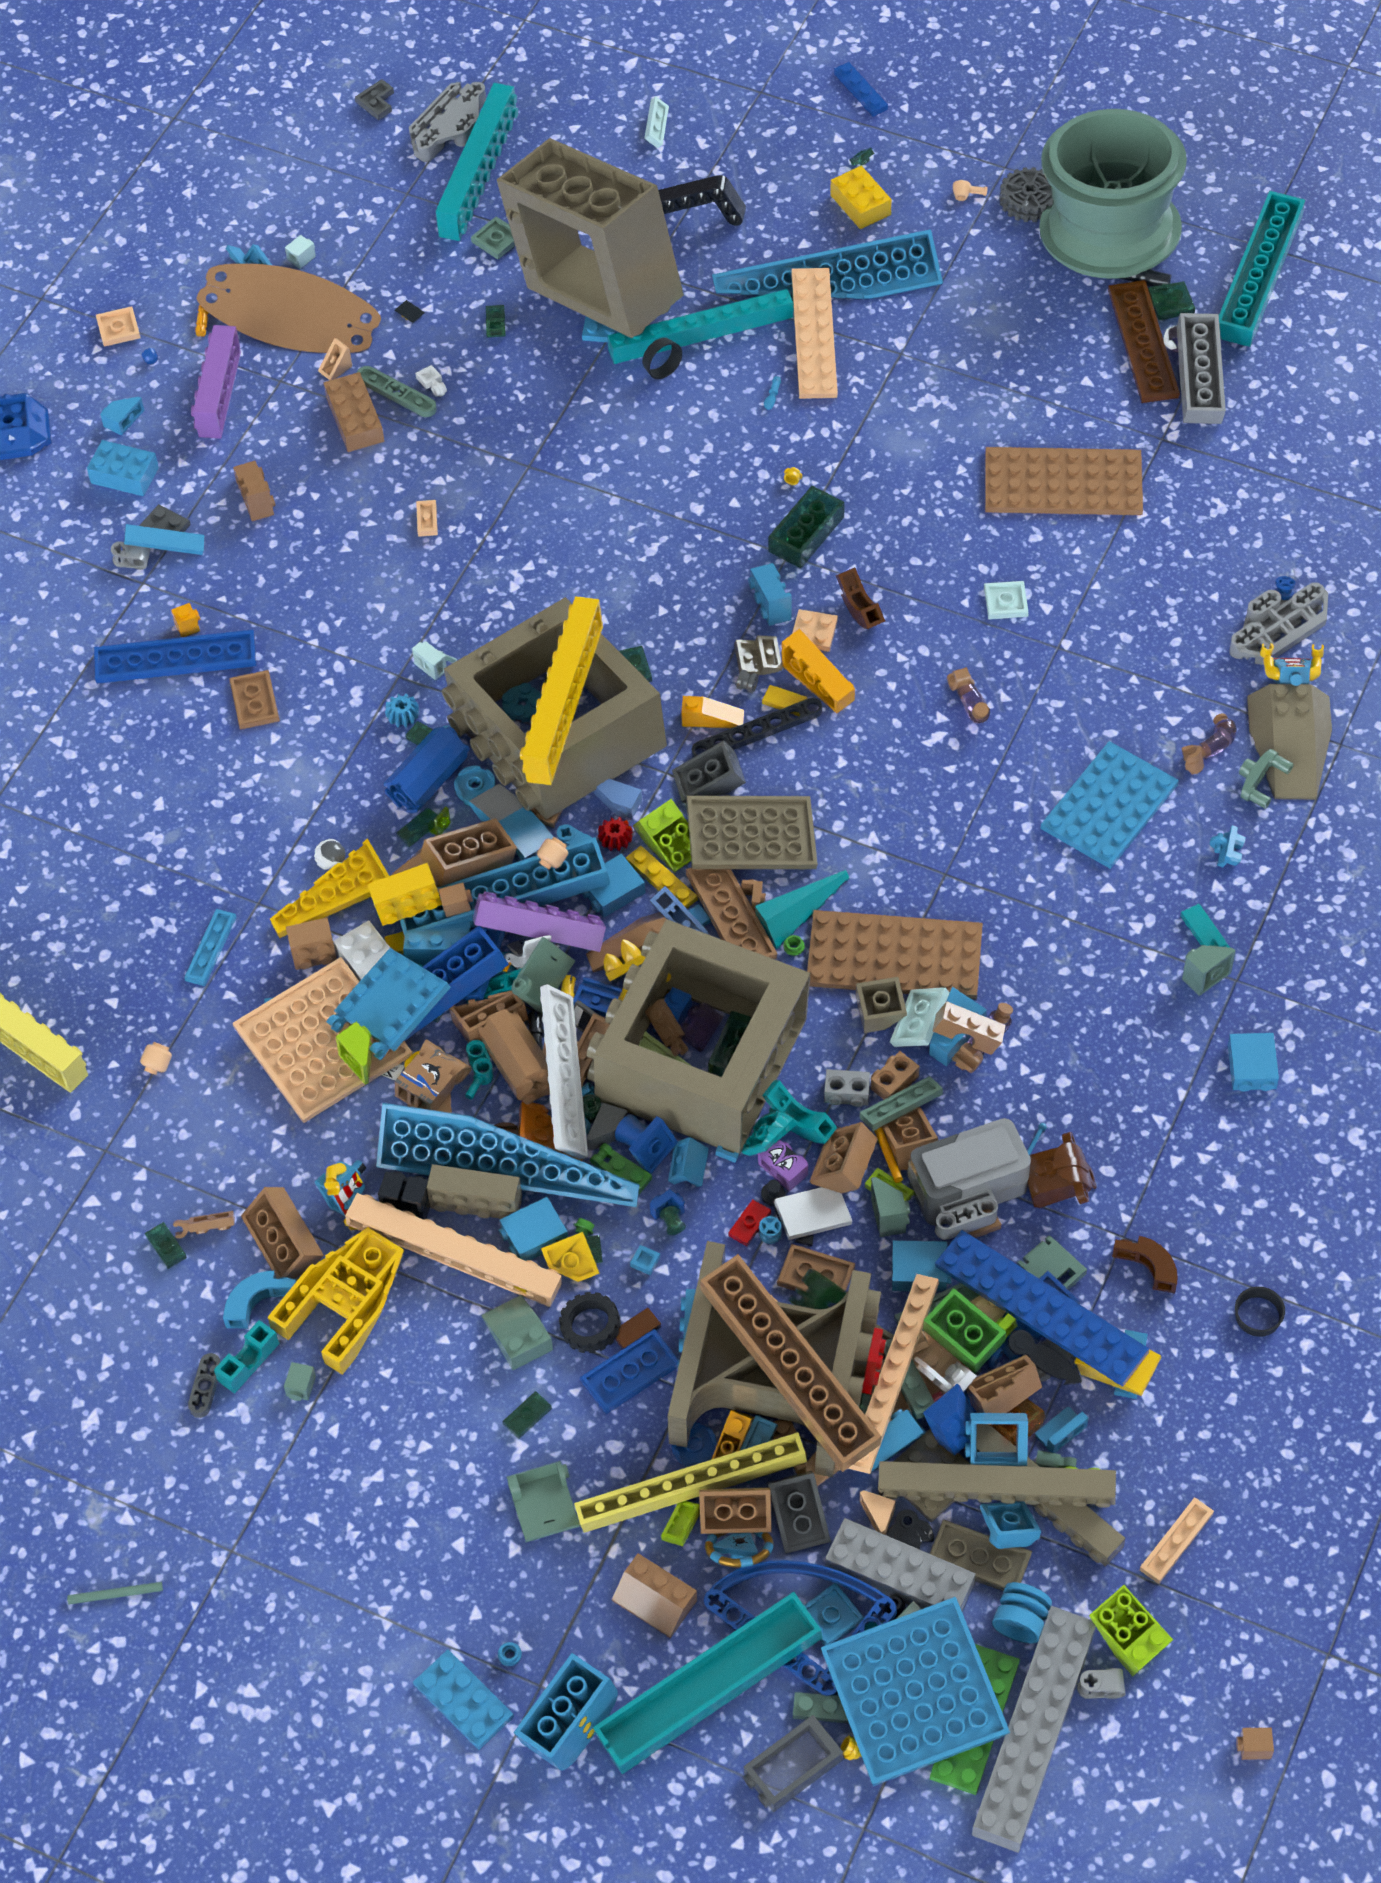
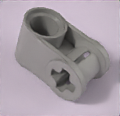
M121 541L115 542L111 546L115 566L143 570L147 567L150 548L125 545Z
M1110 1668L1083 1672L1077 1686L1078 1693L1085 1699H1117L1124 1697L1126 1693L1123 1670Z

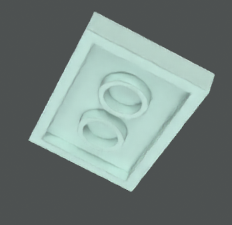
M946 988L911 990L905 1003L907 1016L898 1021L890 1043L894 1047L929 1045L934 1033L933 1026L936 1013L946 1003L950 992Z

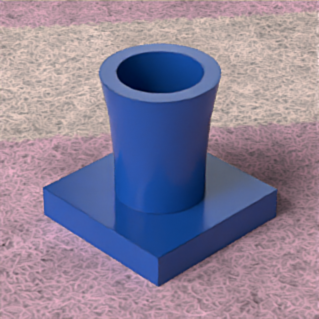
M627 1115L619 1122L615 1131L616 1140L631 1146L629 1150L642 1169L650 1174L653 1173L678 1143L663 1119L658 1116L647 1127L636 1116Z

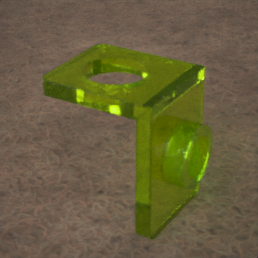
M445 806L439 814L431 811L421 822L420 827L436 836L441 835L451 823L449 808ZM431 819H435V827H430L428 825V822Z

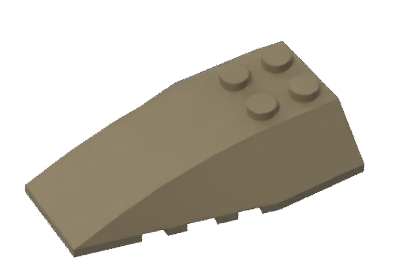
M1269 684L1248 695L1247 706L1249 732L1254 739V746L1260 757L1266 751L1272 749L1278 752L1279 756L1294 764L1288 775L1273 766L1266 772V778L1274 799L1316 800L1332 732L1330 698L1312 684H1300L1298 686L1292 684Z

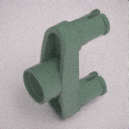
M1272 749L1266 751L1257 762L1247 758L1239 770V774L1246 778L1241 791V798L1248 802L1252 801L1266 809L1271 802V798L1256 790L1257 786L1270 767L1273 766L1288 775L1294 764L1279 756V753Z

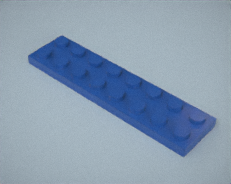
M254 630L94 647L96 684L257 666Z

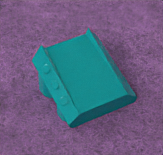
M778 1111L765 1114L755 1123L753 1127L754 1132L746 1140L741 1151L742 1154L752 1156L767 1151L797 1125L794 1118Z

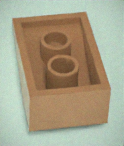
M921 1107L882 1126L899 1170H908V1160H910L911 1152L914 1149L938 1141V1137Z

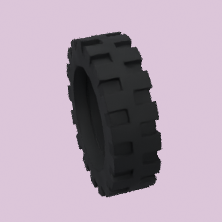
M585 1292V1295L580 1296L578 1294L574 1296L575 1299L569 1300L566 1303V1307L562 1308V1316L559 1317L560 1330L565 1342L569 1343L572 1349H578L581 1353H585V1351L596 1353V1350L600 1349L602 1351L606 1349L608 1344L612 1345L614 1343L615 1336L619 1335V1327L621 1328L620 1315L615 1303L611 1302L608 1296H602L598 1292H595V1294ZM587 1309H599L608 1315L606 1327L600 1333L593 1336H581L572 1330V1323L575 1317Z

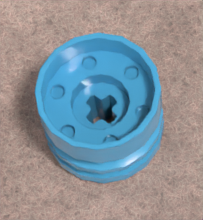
M1017 1582L1007 1583L1000 1598L1001 1605L997 1607L994 1614L992 1626L996 1631L1012 1640L1029 1644L1037 1643L1044 1627L1043 1621L1047 1619L1048 1611L1052 1606V1600L1043 1591L1033 1586Z

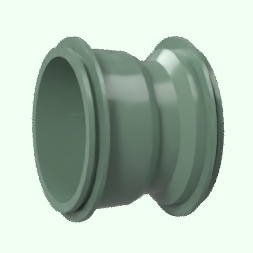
M1126 109L1091 111L1079 115L1059 127L1046 141L1041 156L1043 174L1051 185L1054 201L1052 207L1047 206V210L1042 212L1039 224L1040 237L1046 250L1057 261L1075 272L1106 279L1134 276L1155 267L1167 259L1176 249L1182 232L1180 214L1171 202L1174 188L1184 176L1187 162L1186 151L1179 137L1156 118Z

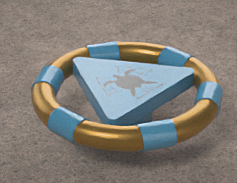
M768 1532L753 1533L765 1542L762 1551L759 1553L751 1533H733L716 1544L715 1542L718 1538L731 1533L709 1534L705 1541V1551L709 1558L719 1565L742 1568L758 1564L771 1554L774 1547L773 1539ZM730 1553V1558L724 1557L721 1554Z

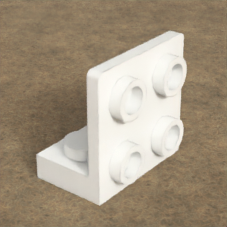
M917 1356L914 1358V1361L919 1364L916 1368L945 1393L956 1384H959L964 1392L976 1377L974 1373L957 1361L947 1368L943 1378Z

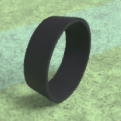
M668 338L657 339L646 349L642 359L643 367L654 379L666 378L679 366L682 359V348ZM671 345L672 350L667 361L656 369H650L651 361L655 354L663 347Z
M1260 1286L1248 1288L1236 1299V1321L1244 1332L1252 1336L1263 1337L1270 1335L1277 1330L1284 1319V1302L1275 1291ZM1250 1298L1266 1299L1278 1311V1324L1265 1330L1251 1328L1240 1319L1238 1315L1239 1307Z

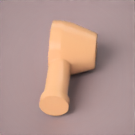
M958 180L953 183V193L956 200L965 201L969 193L986 196L987 187L971 186L968 181Z

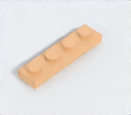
M1194 1497L1140 1566V1571L1160 1584L1212 1517L1214 1510Z

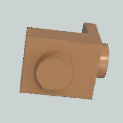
M754 879L742 880L741 888L745 895H752V908L755 912L756 905L766 902V893H763V881Z

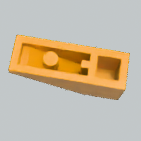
M683 696L681 711L682 727L734 728L744 722L743 709L703 696Z

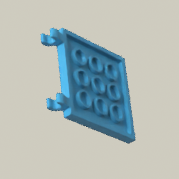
M389 948L334 1010L336 1015L330 1016L326 1022L337 1033L346 1022L353 1024L357 1021L361 1027L365 1026L369 1030L371 1037L378 1041L373 1043L369 1050L374 1053V1057L382 1060L389 1049L395 1051L451 987L446 981L392 948Z

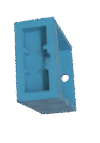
M970 1413V1421H966L965 1424L966 1435H970V1443H965V1457L970 1458L971 1465L1027 1466L1028 1418L1026 1413ZM977 1424H1017L1016 1452H976Z

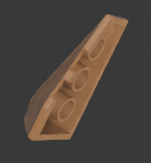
M660 912L641 917L604 941L600 952L591 950L586 953L593 973L604 969V957L607 953L616 956L622 963H625L621 954V942L623 939L633 943L641 952L647 934L650 931L658 934L666 917Z

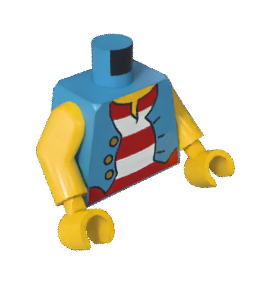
M1264 643L1262 644L1260 655L1264 658L1266 676L1273 679L1277 684L1298 686L1300 684H1309L1310 681L1319 678L1322 665L1321 658L1324 655L1323 644L1320 650L1314 649V644L1312 645V659L1273 658L1271 656L1274 645L1270 643L1269 649H1266Z
M356 1160L351 1166L339 1161L328 1166L326 1172L315 1181L329 1208L345 1217L356 1194H361L365 1189L360 1175L366 1170V1166L361 1161ZM349 1226L350 1230H357L356 1228Z

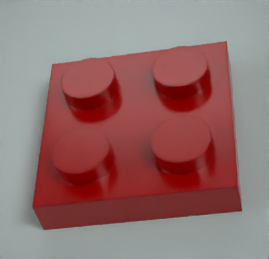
M874 1328L862 1393L871 1394L873 1385H878L880 1372H876V1369L880 1370L882 1366L883 1355H879V1353H884L886 1340L882 1339L884 1329Z

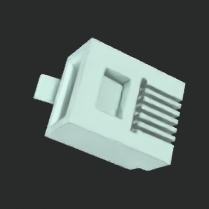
M426 641L423 643L419 642L412 648L414 664L434 680H437L445 673L446 661L451 663L457 661L456 658L444 654L443 651H438Z

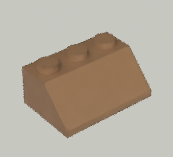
M862 1122L836 1129L824 1144L809 1182L839 1193L859 1189L878 1138Z
M770 1488L699 1490L701 1534L771 1532Z
M637 1553L624 1571L612 1601L671 1638L697 1602V1590Z

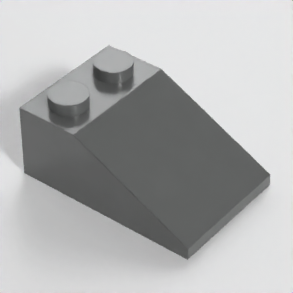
M725 741L720 742L672 770L683 803H686L687 796H717L729 793L746 783L736 752Z
M808 1471L766 1482L767 1488H770L771 1504L785 1553L831 1542L814 1472Z

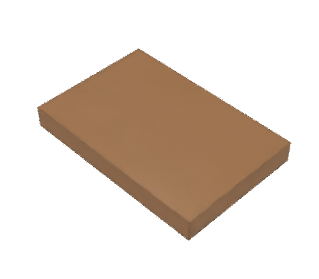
M269 670L229 678L240 730L280 721Z
M791 1244L777 1280V1286L837 1304L845 1296L852 1272L855 1269V1263Z

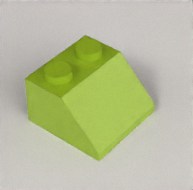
M356 1021L336 1036L337 1050L341 1059L366 1085L369 1083L372 1052L369 1050L372 1045L370 1041L371 1034L365 1026L361 1027Z

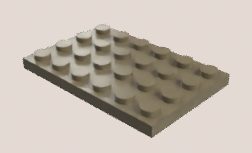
M687 796L686 805L692 869H817L818 863L810 796Z

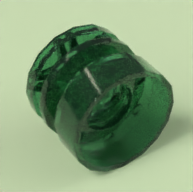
M809 1267L801 1279L808 1287L807 1290L796 1287L794 1290L802 1296L801 1299L790 1295L788 1300L796 1306L821 1310L830 1308V1303L834 1305L839 1303L847 1292L818 1271Z

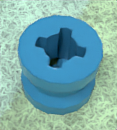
M772 1216L765 1217L760 1221V1239L766 1244L778 1242L781 1238V1222Z

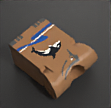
M426 1039L419 1054L416 1055L395 1080V1097L412 1107L436 1111L453 1090L454 1086L461 1083L469 1075L471 1066L454 1056L446 1054L440 1047Z

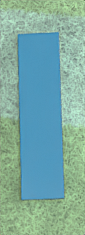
M126 524L124 544L203 555L204 535Z
M219 909L215 910L184 977L185 981L202 986L206 985L237 918L235 913Z

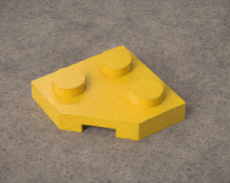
M583 1232L541 1248L549 1269H553L570 1279L580 1282L600 1274Z

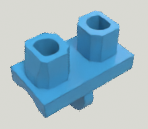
M1232 825L1229 832L1224 834L1218 833L1217 836L1210 839V846L1214 848L1215 853H1219L1217 866L1223 868L1227 863L1237 866L1241 862L1242 853L1234 851V848L1240 850L1245 843L1246 837L1237 833L1238 827Z

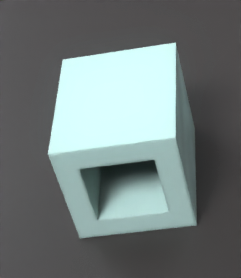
M302 235L298 236L285 247L287 260L301 269L316 257L314 243Z

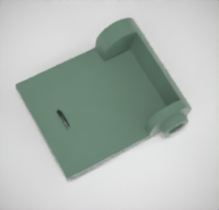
M542 937L512 984L513 994L543 1015L540 987L548 984L558 989L575 960L545 937Z
M561 1461L506 1477L526 1542L580 1526L567 1487L566 1478L570 1477L566 1464L562 1465Z

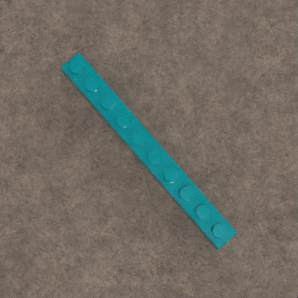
M788 289L653 323L647 325L640 335L633 338L620 332L607 335L608 351L613 363L617 364L643 357L648 346L660 338H668L682 347L793 318V300ZM667 345L660 349L657 353L671 350L672 346Z

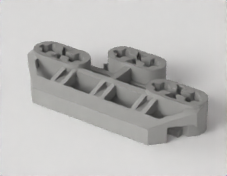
M461 82L450 83L409 126V134L415 157L423 162L431 161L444 148L445 142L452 139L457 146L466 145L479 116V110L483 107L486 100L483 83L473 82L471 85L467 83L463 88H461Z
M1311 583L1295 593L1289 600H1282L1280 593L1276 590H1268L1253 599L1248 604L1243 628L1231 638L1230 655L1236 659H1243L1245 657L1247 660L1253 657L1255 658L1254 664L1264 665V658L1259 653V647L1264 643V647L1269 649L1270 643H1272L1274 649L1271 657L1277 658L1326 625L1328 592L1320 583ZM1322 604H1323V611H1322L1321 613H1319L1318 615H1316L1318 612H1320V611L1322 610V607H1321V606H1322ZM1304 618L1307 620V622L1299 626L1302 622L1301 619ZM1283 632L1286 634V636L1278 640L1281 636L1280 633Z

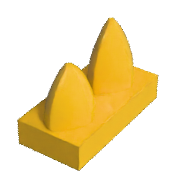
M623 939L621 942V954L625 963H622L619 958L612 954H605L604 969L609 981L628 972L632 964L639 966L644 962L646 957L642 956L640 950L630 941Z

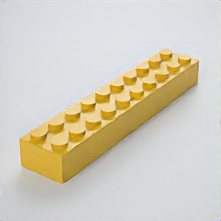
M575 596L573 604L569 605L568 619L564 620L563 634L559 635L558 649L553 652L552 667H548L547 682H544L542 685L541 699L538 698L537 711L535 715H532L531 729L527 731L525 747H522L520 751V759L523 760L522 771L526 775L527 782L552 785L603 629L599 599Z

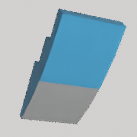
M500 783L468 802L482 822L494 818L499 821L516 845V853L521 860H525L537 853L545 839L553 838L552 834L531 810H525L518 798Z

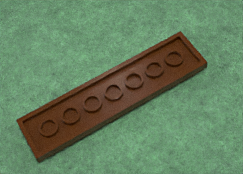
M1146 281L1108 285L1109 296L1141 403L1179 398L1180 392Z

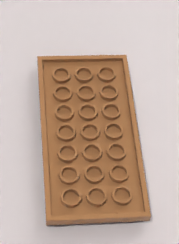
M986 447L985 512L1143 515L1141 450Z
M814 910L807 972L811 973L810 987L856 990L857 983L899 977L902 994H909L914 989L946 988L950 992L952 987H954L970 999L977 1000L983 923Z

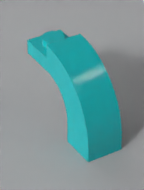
M774 1080L762 1095L771 1107L768 1111L770 1113L778 1111L794 1118L797 1125L790 1131L806 1140L825 1144L837 1129V1126L825 1112L809 1110L797 1102L780 1080Z

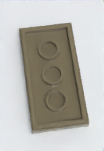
M943 1519L930 1554L976 1573V1582L1003 1591L1007 1583L1022 1582L1032 1551L1022 1547L998 1549L990 1543L989 1535Z

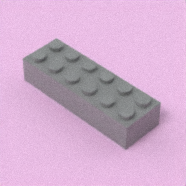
M1180 313L1177 323L1183 423L1222 424L1226 408L1218 314Z
M844 1518L825 1558V1567L853 1576L889 1597L897 1596L908 1605L914 1601L921 1609L956 1597L961 1611H963L975 1583L976 1573Z

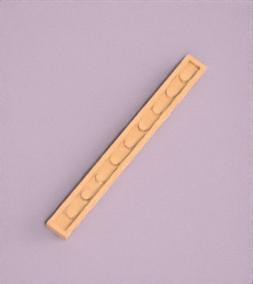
M916 1274L880 1372L878 1385L875 1386L865 1416L882 1436L881 1443L921 1335L923 1320L928 1315L939 1285L937 1278ZM880 1446L848 1469L870 1474Z

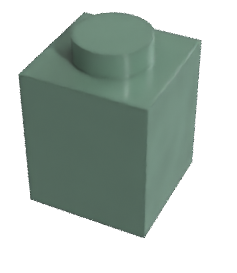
M291 1362L284 1384L286 1396L295 1401H301V1399L309 1401L316 1378L313 1366Z

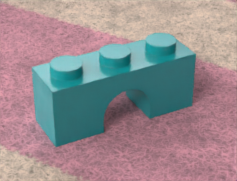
M260 1320L244 1336L245 1343L241 1351L236 1356L228 1353L214 1369L217 1381L234 1394L280 1344L277 1333Z

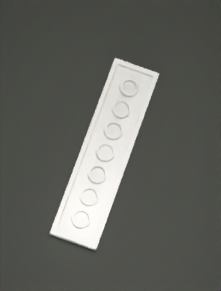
M546 984L540 987V1001L543 1012L542 1022L544 1024V1042L546 1044V1063L550 1087L551 1121L554 1130L553 1142L555 1149L578 1159L588 1158L573 997Z

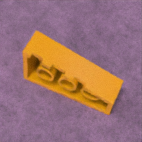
M800 628L782 641V667L834 712L839 713L855 700L854 685L839 672Z

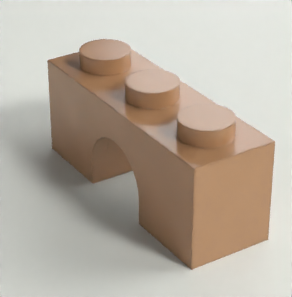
M946 1001L936 1013L933 1032L950 1039L962 1033L971 1035L973 1037L972 1048L992 1055L1003 1042L1006 1025Z

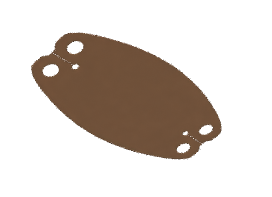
M223 264L211 267L206 274L207 285L200 289L197 295V301L201 307L226 325L236 326L237 331L268 344L306 352L327 353L334 338L345 344L350 349V353L366 350L372 343V330L377 328L381 321V316L374 307L347 289L304 271L273 265ZM220 271L227 274L226 280L222 282L215 279L216 273ZM209 293L217 295L218 298L215 303H208L206 301V296ZM363 313H369L372 316V320L369 323L360 321V316ZM352 324L353 327L348 328L347 325ZM354 335L362 336L363 342L360 345L352 344L351 338Z

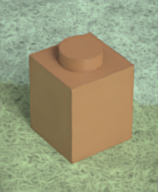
M463 883L439 889L446 917L471 911L469 902H473L470 889L465 890Z
M1272 1727L1242 1728L1240 1736L1236 1737L1237 1751H1241L1242 1760L1272 1758L1274 1753Z

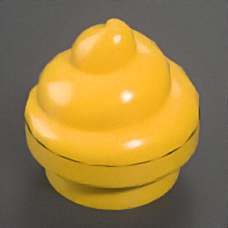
M846 1736L840 1746L844 1758L853 1760L862 1757L854 1736Z

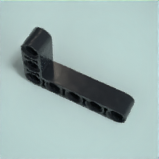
M716 175L658 190L664 214L715 202L729 224L739 226L743 223L746 205L729 179L723 175Z

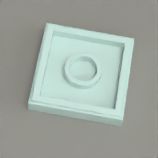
M1024 581L984 584L988 619L1028 617Z

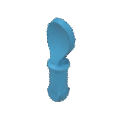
M775 376L772 379V386L769 390L770 395L764 400V407L767 410L772 409L775 404L776 395H778L781 383L779 376Z

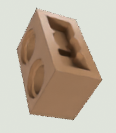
M899 1051L895 1056L892 1055L888 1058L881 1070L877 1069L870 1078L871 1090L884 1100L909 1087L919 1077L920 1066ZM898 1068H903V1069H905V1070L899 1071V1070H897V1069H898ZM888 1082V1083H890V1084H889V1085H884V1084H882V1083Z

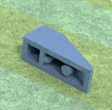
M608 779L596 786L597 789L593 793L613 813L621 818L633 819L642 802L641 789L612 779Z
M666 886L649 900L666 919L705 934L709 933Z

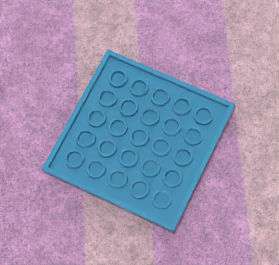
M956 1597L821 1647L822 1654L873 1786L1010 1734Z

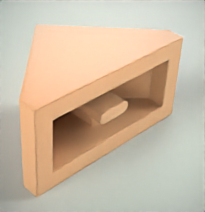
M334 338L318 369V372L329 380L336 379L352 367L350 349L337 338Z
M865 1490L861 1491L859 1501L874 1530L886 1535L895 1511V1500Z

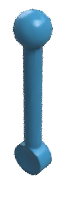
M1045 1123L1038 1125L1039 1130L1027 1150L1029 1155L1042 1132L1047 1129Z

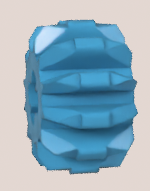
M398 693L397 698L390 697V702H386L385 715L389 719L390 724H396L397 727L400 725L407 727L408 723L414 724L415 719L419 717V704L414 699V696L409 697L407 693L404 696H400Z

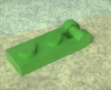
M603 1143L599 1148V1152L590 1158V1162L595 1167L639 1184V1194L652 1180L650 1173L614 1151L606 1143ZM605 1157L611 1159L608 1163L603 1161Z

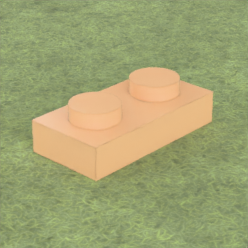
M436 500L416 501L418 537L438 535Z

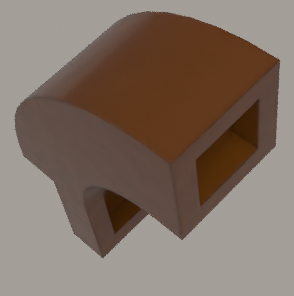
M855 567L835 575L843 593L841 597L850 614L861 627L869 629L885 622L879 604L874 603L867 595Z
M1139 1236L1138 1243H1133L1128 1239H1115L1112 1257L1143 1264L1153 1276V1290L1175 1294L1178 1280L1177 1269L1171 1255L1164 1247L1152 1239Z

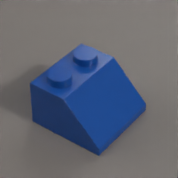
M956 1384L926 1409L923 1414L937 1443L954 1456L965 1447V1443H970V1435H966L965 1424L966 1421H970V1413H973L960 1385Z

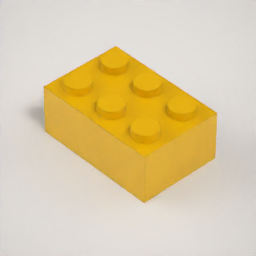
M862 165L831 179L830 196L859 229H863L891 215L892 199Z
M428 863L367 884L382 926L393 924L403 918L413 917L417 913L432 910L442 905Z

